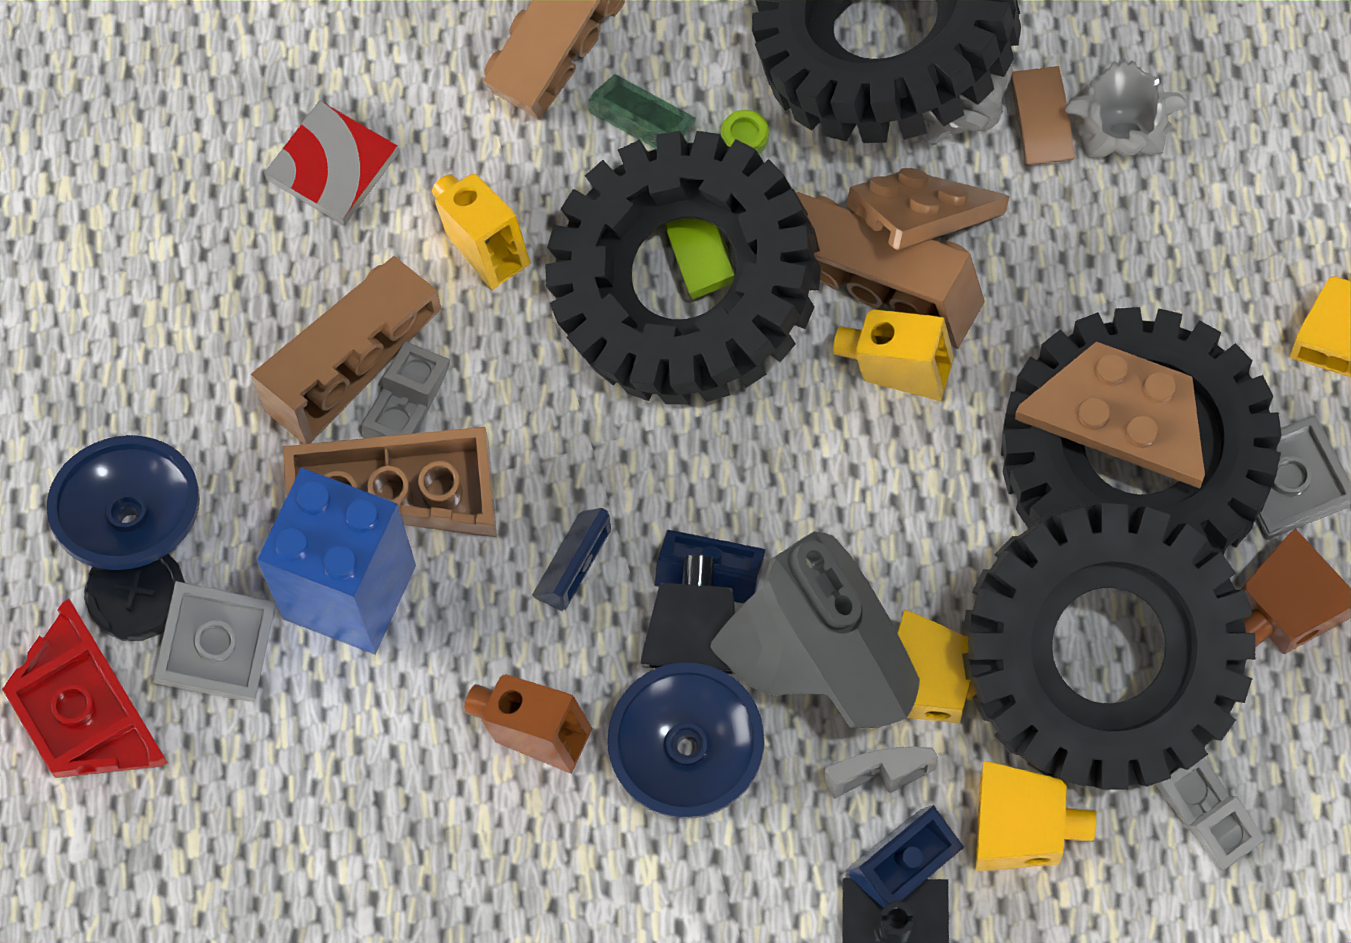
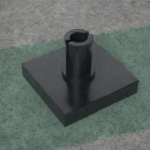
M843 878L842 943H949L948 879H926L903 900L891 902L883 908L851 878Z

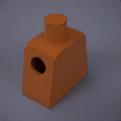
M1296 528L1286 536L1241 589L1245 590L1252 612L1251 616L1244 618L1246 633H1255V647L1269 637L1283 654H1286L1351 618V588Z
M507 674L499 677L494 690L478 684L473 685L465 700V713L481 718V722L496 743L570 774L573 773L593 729L572 694Z

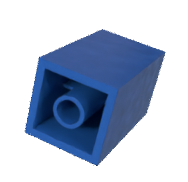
M302 467L257 559L283 620L374 655L377 653L416 567L397 503Z

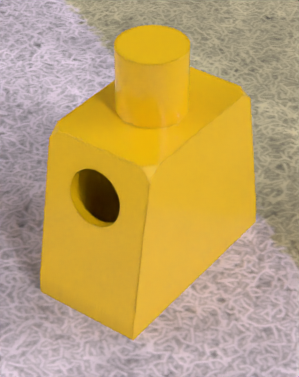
M448 174L441 177L434 184L432 194L436 198L435 203L447 236L491 291L531 264L516 214L477 174H470L461 181L455 175ZM489 237H491V238H490V241H489L488 244H487V243L485 242V240H487Z
M1351 275L1349 280L1336 276L1328 278L1297 334L1289 358L1351 377Z
M873 309L867 313L862 330L839 326L833 345L834 355L857 359L865 382L942 402L954 361L943 317Z
M904 610L897 634L920 678L916 701L907 718L960 724L966 700L973 701L972 697L976 695L973 681L966 680L962 654L968 653V637L962 636V634L912 611Z
M983 761L980 774L975 871L1059 865L1064 852V839L1094 842L1096 810L1066 808L1067 782L1062 779Z

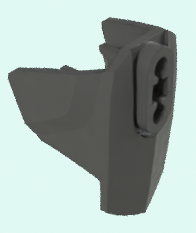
M814 531L770 559L762 588L741 606L711 642L713 653L748 686L771 696L825 694L829 696L850 728H878L904 720L910 714L918 694L920 678L889 616L851 555L830 534ZM806 558L811 563L812 569L808 566Z

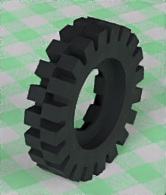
M755 0L759 12L752 13V33L774 97L784 111L791 108L795 121L811 131L821 122L826 137L846 142L857 125L863 143H887L891 121L898 120L903 140L927 134L923 113L931 110L944 127L965 115L959 95L979 105L994 90L991 74L1004 77L1014 60L1011 46H1019L1021 33L1019 15L1021 13L1018 1L935 0L938 9L936 22L924 40L904 53L879 59L854 55L845 50L836 40L834 22L853 3L852 0Z
M681 131L656 134L657 149L647 151L640 139L618 149L623 164L612 170L602 160L585 175L593 188L587 195L573 189L560 210L569 222L566 227L553 225L547 248L556 258V262L545 264L546 288L556 299L550 302V306L558 325L568 335L566 338L600 376L613 386L616 382L619 383L627 394L650 401L652 394H658L665 404L690 405L691 393L699 392L706 402L730 396L727 383L739 378L747 388L767 375L761 366V363L771 355L778 362L785 358L796 345L789 334L794 326L806 329L815 308L808 294L809 290L819 291L821 266L814 256V253L820 251L815 229L807 217L808 213L794 189L791 188L785 175L769 159L763 162L756 149L737 139L729 147L722 136L717 133L696 131L694 142L688 143ZM691 218L710 222L719 227L729 237L735 250L736 271L727 294L712 309L692 318L670 319L648 310L638 299L632 282L633 262L641 244L657 228L674 220Z
M1131 307L1116 308L1113 321L1103 323L1099 313L1076 320L1072 335L1067 337L1060 329L1041 344L1040 356L1037 360L1030 356L1017 376L1015 391L1010 393L1002 431L1001 455L1004 456L1002 472L1008 494L1015 493L1017 497V513L1027 526L1048 514H1057L1066 511V508L1122 503L1133 507H1149L1170 514V520L1178 524H1189L1208 538L1205 545L1211 552H1221L1224 556L1229 545L1232 544L1236 548L1252 530L1255 519L1259 512H1262L1277 475L1281 452L1277 451V447L1282 433L1279 412L1270 413L1269 410L1274 396L1264 376L1260 375L1252 378L1249 375L1253 360L1236 343L1226 351L1219 347L1218 342L1221 332L1200 320L1193 331L1181 328L1182 313L1158 308L1155 321H1144L1141 316V308ZM1096 341L1192 376L1205 471L1202 485L1200 488L1179 481L1168 489L1151 494H1133L1119 490L1106 483L1094 471L1087 458L1085 445L1015 420L1017 408L1024 400Z
M1122 503L1091 504L1066 508V511L1057 514H1048L1027 525L1028 530L1021 535L1012 536L994 554L998 559L990 569H983L972 591L977 597L973 610H966L962 636H968V653L962 654L966 680L973 681L976 695L972 699L982 719L990 722L997 731L994 736L1012 754L1021 756L1028 762L1027 765L1051 777L1083 787L1091 786L1102 790H1129L1131 785L1139 784L1147 787L1171 779L1170 772L1178 768L1188 770L1206 757L1208 753L1204 748L1212 739L1222 741L1236 721L1230 715L1235 702L1245 703L1253 678L1245 676L1244 671L1246 660H1255V633H1246L1244 618L1251 616L1252 612L1245 590H1235L1230 578L1236 572L1221 552H1211L1205 545L1208 538L1187 523L1178 524L1170 520V514L1149 507H1133ZM1102 588L1125 590L1145 601L1158 617L1165 639L1164 658L1156 678L1137 696L1117 703H1099L1077 694L1061 677L1053 656V635L1057 622L1064 610L1081 595Z

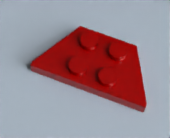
M67 599L62 602L57 609L59 616L43 638L41 636L37 638L28 651L26 662L13 672L2 688L51 774L55 778L162 767L167 764L166 758L71 600Z

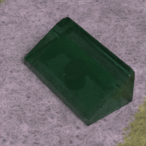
M616 74L596 89L588 99L591 114L640 139L657 149L656 134L681 131L685 137L696 121V117Z

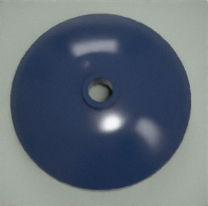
M116 436L85 447L62 466L50 486L47 498V517L55 539L74 559L100 569H132L162 558L184 540L197 518L200 504L199 486L189 462L172 446L145 436ZM126 516H137V518L131 522L122 523V520Z
M690 662L664 665L644 674L631 684L614 708L609 723L607 739L612 768L626 792L645 808L663 816L680 819L700 818L717 813L739 799L750 787L759 771L765 742L762 719L748 691L727 673L712 666ZM690 738L697 742L698 747L693 754L683 755L678 751V745L683 739Z

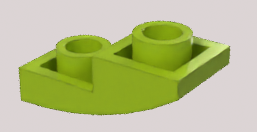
M691 218L674 220L665 224L692 300L732 284L735 270L719 227L704 220Z

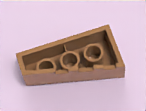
M532 0L527 10H521L514 18L509 31L511 36L502 51H495L488 60L484 71L486 76L483 82L493 94L540 120L574 74L576 65L571 61L576 55L584 57L591 51L599 40L601 28L599 23L604 16L609 17L612 15L615 17L625 4V0Z
M797 192V196L807 211V217L816 232L820 251L815 252L814 256L821 266V283L836 290L844 283L853 297L876 310L882 303L891 306L895 312L943 317L951 346L959 349L985 303L971 254L965 248L954 242L947 241L943 244L930 239L898 250L888 243L891 231L884 225L882 231H874L865 223L866 220L863 217L855 214L853 211L839 207L833 200L821 195L814 198Z
M395 256L391 257L383 265L373 268L364 281L250 374L264 411L303 444H310L398 354L405 341L410 342L442 309L438 291Z
M485 427L283 446L286 496L302 467L397 503L404 525L497 537L490 449Z

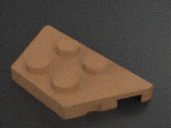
M902 168L897 173L884 177L876 176L871 181L851 186L846 205L855 214L863 217L866 220L865 223L874 231H882L884 225L891 231L888 243L893 248L900 250L1004 215L1010 196L930 176L918 169Z
M1096 341L1024 400L1017 408L1015 420L1194 487L1200 488L1202 485L1205 471L1192 376Z

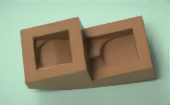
M1059 66L1013 71L1011 84L1016 119L1019 120L1025 166L1074 160L1075 154L1069 114L1065 112L1067 102Z

